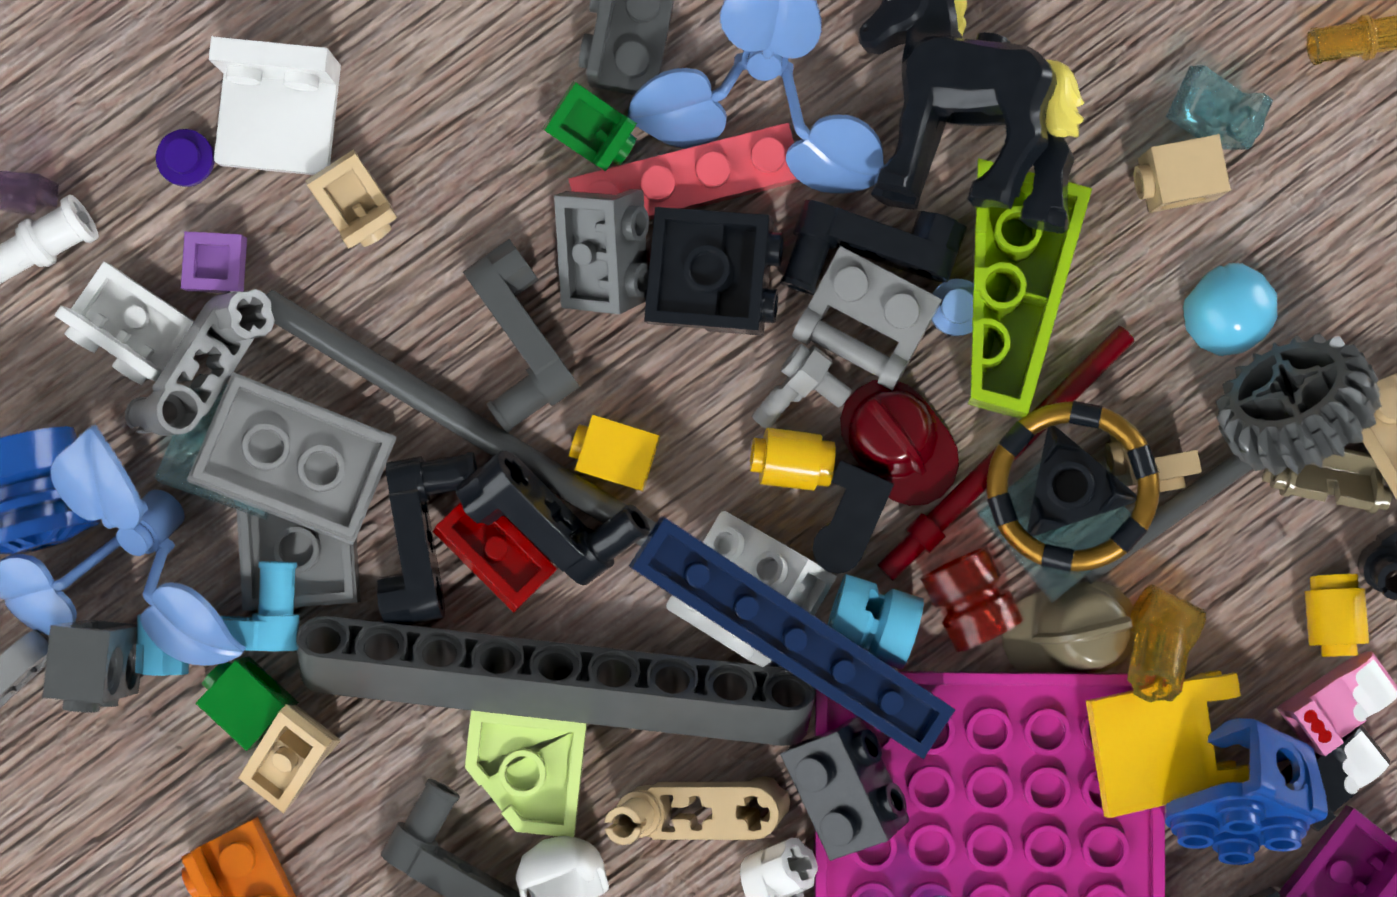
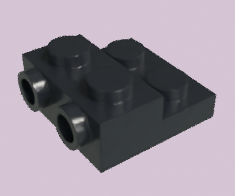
M655 207L644 322L652 325L703 328L709 332L764 336L765 323H775L777 318L778 289H771L768 286L770 266L780 267L782 263L783 232L774 231V221L770 215Z

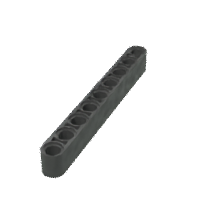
M331 616L316 617L308 620L299 628L296 636L301 680L311 691L322 694L779 746L794 745L801 742L807 735L816 693L814 687L785 668L761 667L753 664Z

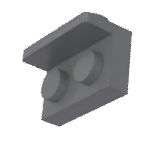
M590 0L589 11L597 13L594 35L584 33L579 54V67L587 69L586 75L589 87L635 95L647 81L661 73L675 0Z
M629 189L616 195L565 191L554 195L561 308L622 314L646 302L649 276L646 234L649 227V216L644 208L643 190Z

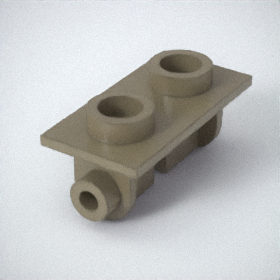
M1344 449V457L1333 454L1324 459L1322 468L1315 463L1308 464L1297 475L1287 467L1276 476L1266 468L1262 475V481L1269 482L1271 488L1279 489L1280 495L1285 497L1293 495L1325 502L1328 494L1335 495L1336 504L1364 509L1365 512L1371 514L1376 513L1378 509L1387 510L1392 501V491L1389 487L1383 486L1386 481L1368 453Z

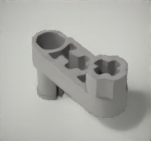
M257 289L243 292L231 291L212 297L204 305L152 387L153 392L148 397L133 399L127 405L125 410L127 425L131 429L138 427L136 432L139 434L153 432L160 436L181 435L192 431L202 416L208 414L254 338L265 337L272 330L275 319L271 311V300L267 295ZM205 353L209 355L206 365L212 370L211 374L198 375L189 388L177 384L176 381H191L198 371L199 364L193 359L194 355Z

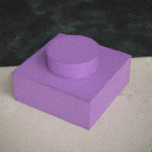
M185 231L181 289L191 292L210 293L243 292L247 238L242 234Z

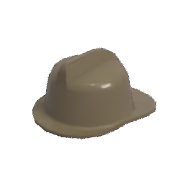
M1096 581L1092 584L1081 582L1039 591L1022 598L1008 612L1002 627V646L1009 662L1019 672L1100 673L1121 664L1133 650L1138 636L1137 614L1130 599L1117 587L1102 581Z

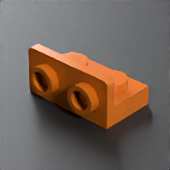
M258 817L194 848L181 857L185 866L181 871L182 879L192 897H296Z

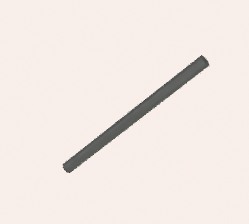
M275 290L267 293V297L271 300V311L275 319L274 324L494 457L500 451H508L514 454L552 493L601 523L606 522L627 505ZM645 516L650 526V533L656 522ZM647 537L640 539L636 544L642 546Z

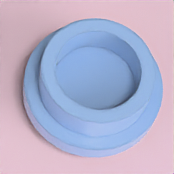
M950 279L948 282L940 284L933 291V295L942 299V303L932 319V323L938 330L950 336H963L972 332L974 283L965 279Z

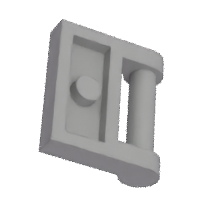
M840 246L808 307L800 317L793 331L792 338L806 345L811 341L876 375L879 377L878 384L893 391L941 305L942 299ZM832 306L899 342L891 357L823 322L822 320L829 307Z

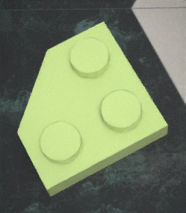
M471 711L465 769L479 786L482 785L501 809V814L516 832L574 837L587 724Z

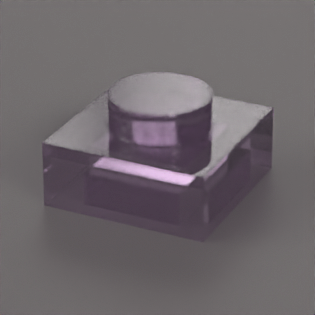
M0 171V210L19 214H35L36 205L57 207L59 184L40 174Z

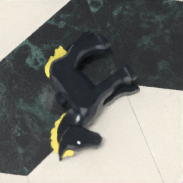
M883 0L876 12L860 27L858 39L867 53L879 55L898 45L905 44L901 67L904 104L899 119V139L896 151L887 164L879 168L874 184L875 187L871 195L887 206L911 210L918 209L920 196L946 124L964 126L1005 125L1006 138L997 159L984 175L972 182L967 200L974 207L1012 209L1015 197L1019 198L1026 174L1034 165L1033 189L1023 202L1019 219L1033 229L1056 233L1067 232L1069 225L1068 178L1074 163V155L1064 137H1078V125L1084 120L1077 107L1084 104V101L1080 95L1073 72L1067 65L1059 61L1047 60L1033 48L1013 44L1006 37L995 33L982 32L977 34L976 40L963 39L962 36L966 28L964 14L967 8V0Z

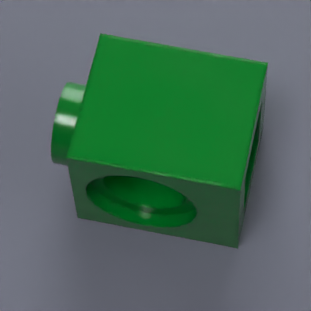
M248 656L237 659L233 663L228 661L218 664L203 680L202 685L207 691L195 704L245 751H248L259 745L275 717L285 705H297L299 702Z

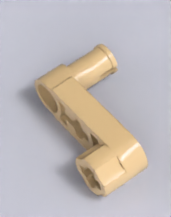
M766 776L757 777L748 782H657L654 785L638 786L622 797L617 807L607 814L605 823L613 822V824L605 828V831L610 840L620 845L631 844L641 837H651L653 840H756L766 837L778 827L783 817L789 812L790 798L788 792L781 788L774 778ZM669 795L673 796L672 804ZM696 796L700 797L703 807L712 809L713 814L703 820L702 824H698V818L695 814L679 813L672 819L673 826L669 825L672 808L687 807L696 800ZM755 797H758L759 806L769 808V813L764 818H760L759 809L749 806V802Z

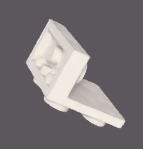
M211 36L209 60L223 73L214 161L218 165L226 167L315 175L329 166L341 69L340 63L329 49Z
M722 511L718 515L703 543L813 616L837 576L827 572L812 560L726 511ZM671 595L666 607L672 613L761 667L783 668Z

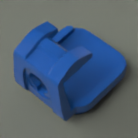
M1249 718L1228 720L1208 735V742L1220 748L1239 744L1250 749L1249 781L1243 783H1223L1172 800L1166 804L1164 818L1166 826L1171 828L1172 833L1177 836L1179 845L1195 849L1212 846V849L1218 853L1219 861L1225 864L1245 865L1255 860L1254 853L1258 852L1262 845L1273 851H1293L1299 849L1302 845L1301 839L1307 835L1310 825L1322 821L1328 816L1326 793L1314 749L1310 744L1284 734L1258 720ZM1289 759L1292 765L1293 779L1286 787L1285 778L1280 773L1277 763Z

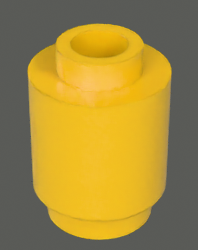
M766 428L763 438H753L749 470L750 472L759 473V484L811 491H815L817 486L829 487L834 473L836 445L834 441L822 440V435L817 433Z
M1358 574L1310 576V590L1305 591L1308 645L1321 646V657L1358 656L1357 644H1369L1365 588H1359Z

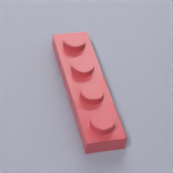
M789 122L611 167L606 171L600 170L568 178L571 191L616 195L629 189L643 190L644 208L647 210L649 220L654 219L655 207L695 209L800 182L792 174L786 163V152L794 143Z

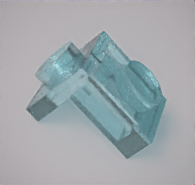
M1205 65L1189 66L1166 117L1196 138L1220 134L1222 149L1248 150L1264 128L1265 118L1273 103V99L1265 93H1243Z

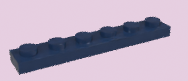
M662 515L628 565L654 584L922 759L925 758L956 710Z

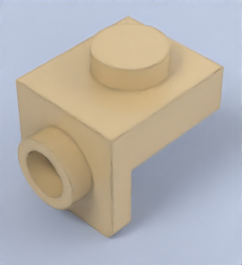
M354 149L306 180L308 188L340 232L341 238L348 249L358 243H361L363 247L369 246L379 241L391 230L389 223L397 218L394 209Z
M1111 436L1112 443L1105 445V457L1109 472L1118 477L1127 487L1137 485L1127 451ZM1198 450L1154 458L1159 470L1160 492L1186 488L1184 476L1202 473Z

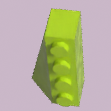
M978 158L977 179L984 175L994 162ZM1029 171L1021 186L1019 198L1015 197L1012 209L976 207L971 390L967 405L1017 419L1026 417L1030 410L1092 192L1090 187L1068 182L1069 225L1067 232L1056 233L1033 229L1019 219L1023 202L1033 189L1034 173Z

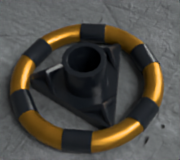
M1084 402L1054 403L1034 410L1026 417L1021 418L998 442L999 444L994 451L988 469L987 502L995 525L1000 533L1016 551L1042 567L1066 572L1092 570L1108 565L1129 553L1148 532L1147 530L1153 521L1159 501V470L1150 445H1148L1141 433L1121 415L1103 406ZM1069 423L1101 429L1113 436L1127 451L1137 480V495L1055 425ZM1048 428L1028 529L1026 531L1018 521L1014 505L1008 493L1009 473L1015 457L1032 440L1035 434ZM1135 503L1131 515L1110 539L1097 546L1075 550L1044 544L1033 537Z

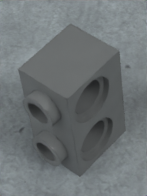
M83 620L50 625L42 698L63 700L62 709L66 711L99 712L100 707L118 706L120 698L138 694L141 674L135 673L137 624Z

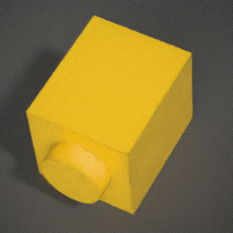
M592 415L589 427L582 424L578 425L569 457L578 459L575 470L580 473L644 492L660 436Z

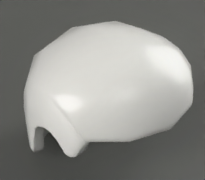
M559 836L542 840L522 856L516 873L520 897H527L526 891H529L531 897H599L609 890L604 862L599 851L589 842L576 837Z

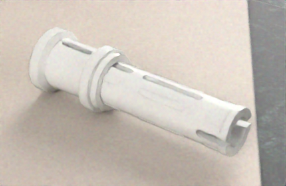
M69 194L60 200V207L35 221L29 218L21 221L15 229L16 235L0 244V284L34 264L38 267H49L55 264L58 254L81 241L91 243L98 239L99 236L95 223L77 198Z

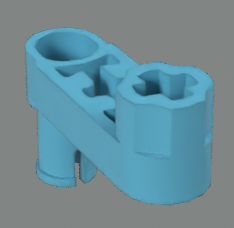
M261 561L258 565V568H260L258 613H253L252 617H220L223 619L231 635L246 647V651L297 650L296 636L299 630L300 618L299 614H294L295 568H297V562ZM141 614L137 615L135 673L152 676L188 674L189 664L172 658L163 652L149 638L140 622Z

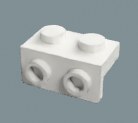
M104 261L73 307L70 309L60 306L54 315L69 325V328L64 333L68 338L93 353L96 352L99 346L117 357L112 367L140 385L147 378L153 381L158 379L194 323V320Z

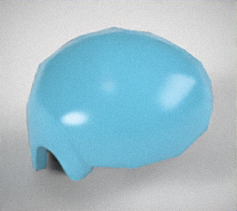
M1243 263L1219 265L1202 277L1193 291L1185 298L1183 313L1186 330L1200 348L1218 356L1243 353L1263 340L1273 328L1278 317L1277 293L1262 273Z

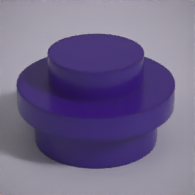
M189 129L173 131L166 135L158 145L156 151L158 170L166 180L177 186L191 187L200 184L210 175L214 167L213 148L209 141L196 131Z

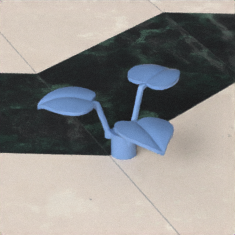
M724 0L720 12L722 30L735 46L743 50V53L735 55L734 64L720 87L712 91L708 77L697 69L676 68L662 72L647 81L635 93L629 104L628 117L637 123L636 126L668 145L690 148L713 142L724 131L727 114L718 101L727 97L743 70H747L752 77L761 81H769L780 75L783 79L795 132L802 138L788 148L786 163L792 174L800 182L821 192L834 194L853 193L873 186L879 168L885 165L883 146L878 135L861 119L850 115H829L817 120L811 130L804 123L793 78L794 65L788 61V58H800L807 55L819 41L822 19L816 0Z
M97 425L90 426L55 458L51 466V479L59 496L74 513L86 520L95 521L101 519L103 525L108 529L117 527L116 536L65 576L55 581L47 567L36 557L25 554L6 556L0 560V599H4L5 605L10 612L26 626L44 635H49L50 625L76 622V608L71 599L61 590L69 587L120 546L135 556L156 552L143 590V598L150 606L140 616L142 627L149 638L163 652L172 658L188 664L201 666L217 665L239 657L246 647L231 635L223 619L202 595L184 584L173 582L161 584L157 588L167 555L175 547V544L169 537L183 523L185 518L182 506L172 495L162 490H151L140 499L123 465Z

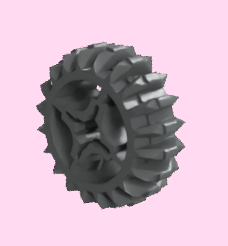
M1318 333L1304 342L1296 335L1290 344L1279 346L1274 342L1271 351L1263 355L1253 353L1252 363L1248 366H1238L1235 368L1236 379L1222 384L1225 395L1216 401L1219 409L1216 418L1220 424L1218 426L1230 450L1234 455L1238 456L1241 462L1245 461L1247 464H1250L1255 471L1267 468L1274 476L1283 472L1287 467L1299 475L1305 465L1315 463L1322 468L1323 461L1333 454L1344 457V447L1348 443L1363 442L1362 430L1376 425L1374 413L1382 407L1379 399L1380 389L1377 385L1378 378L1372 365L1368 364L1364 354L1359 352L1355 344H1345L1340 336L1326 340Z

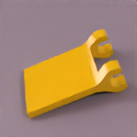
M1220 670L1208 671L1180 681L1086 700L1105 817L1112 818L1164 806L1172 800L1219 784L1249 781L1250 764L1236 766V761L1233 760L1216 763L1214 745L1208 742V735L1212 731L1207 702L1227 700L1241 696L1237 673L1233 672L1222 675Z

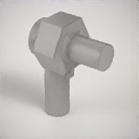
M800 344L781 367L780 371L788 376L785 382L774 387L751 417L763 428H771L792 401L799 402L812 390L817 391L839 408L847 400L852 389L827 371L832 365V359L815 345L808 349L803 344Z

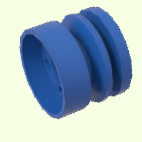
M50 427L0 438V554H26L70 541L71 538L82 531L99 525L100 520H86L72 510L69 511L67 504L59 496L51 479V466L55 458L77 439L74 427Z

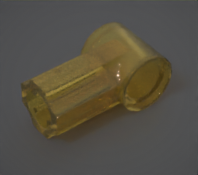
M1151 584L1140 594L1130 614L1133 625L1130 631L1135 633L1136 637L1127 681L1133 687V694L1150 703L1158 700L1172 702L1182 692L1188 654L1200 637L1206 620V612L1204 609Z

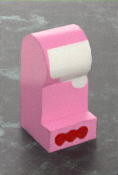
M1366 651L1343 662L1276 708L1299 740L1310 744L1315 753L1326 756L1344 743L1342 738L1367 721V717L1391 704L1397 698V685L1372 651Z

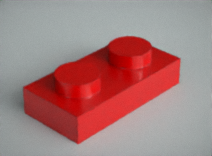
M459 503L433 530V533L513 613L557 570L504 515L491 525L476 523L466 514L462 504Z

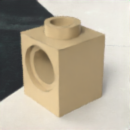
M1220 134L1151 147L1138 158L1139 165L1134 168L1135 189L1141 200L1146 199L1149 213L1216 201L1231 191Z

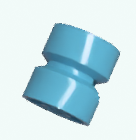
M845 574L838 588L827 625L860 647L867 649L869 653L889 666L903 669L919 629L924 598L891 589L883 595L879 593L876 583Z

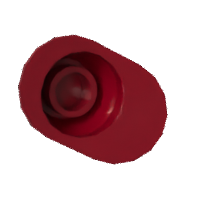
M873 380L857 388L846 400L840 417L841 436L852 456L864 470L894 482L888 497L893 501L907 506L927 505L941 498L954 484L959 468L958 448L948 429L923 397L908 384L898 382L894 390L891 391L878 384V380Z

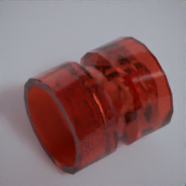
M988 546L978 548L955 558L920 578L933 606L945 609L947 612L942 624L956 652L965 651L992 640L1016 627L1024 620L1009 590H999L996 585L1002 574Z

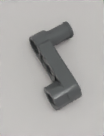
M510 239L463 271L470 284L530 366L526 369L529 374L493 401L486 403L507 433L547 403L553 407L580 388L577 381L516 297L539 279Z
M428 779L423 792L416 801L405 823L398 822L381 851L383 859L444 897H520V893L438 846L435 838L452 807L459 800L460 795L448 786L436 780Z

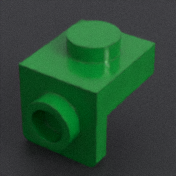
M574 81L542 128V130L603 171H606L611 163L619 166L629 155L637 140L631 134L637 124L635 121L621 114Z

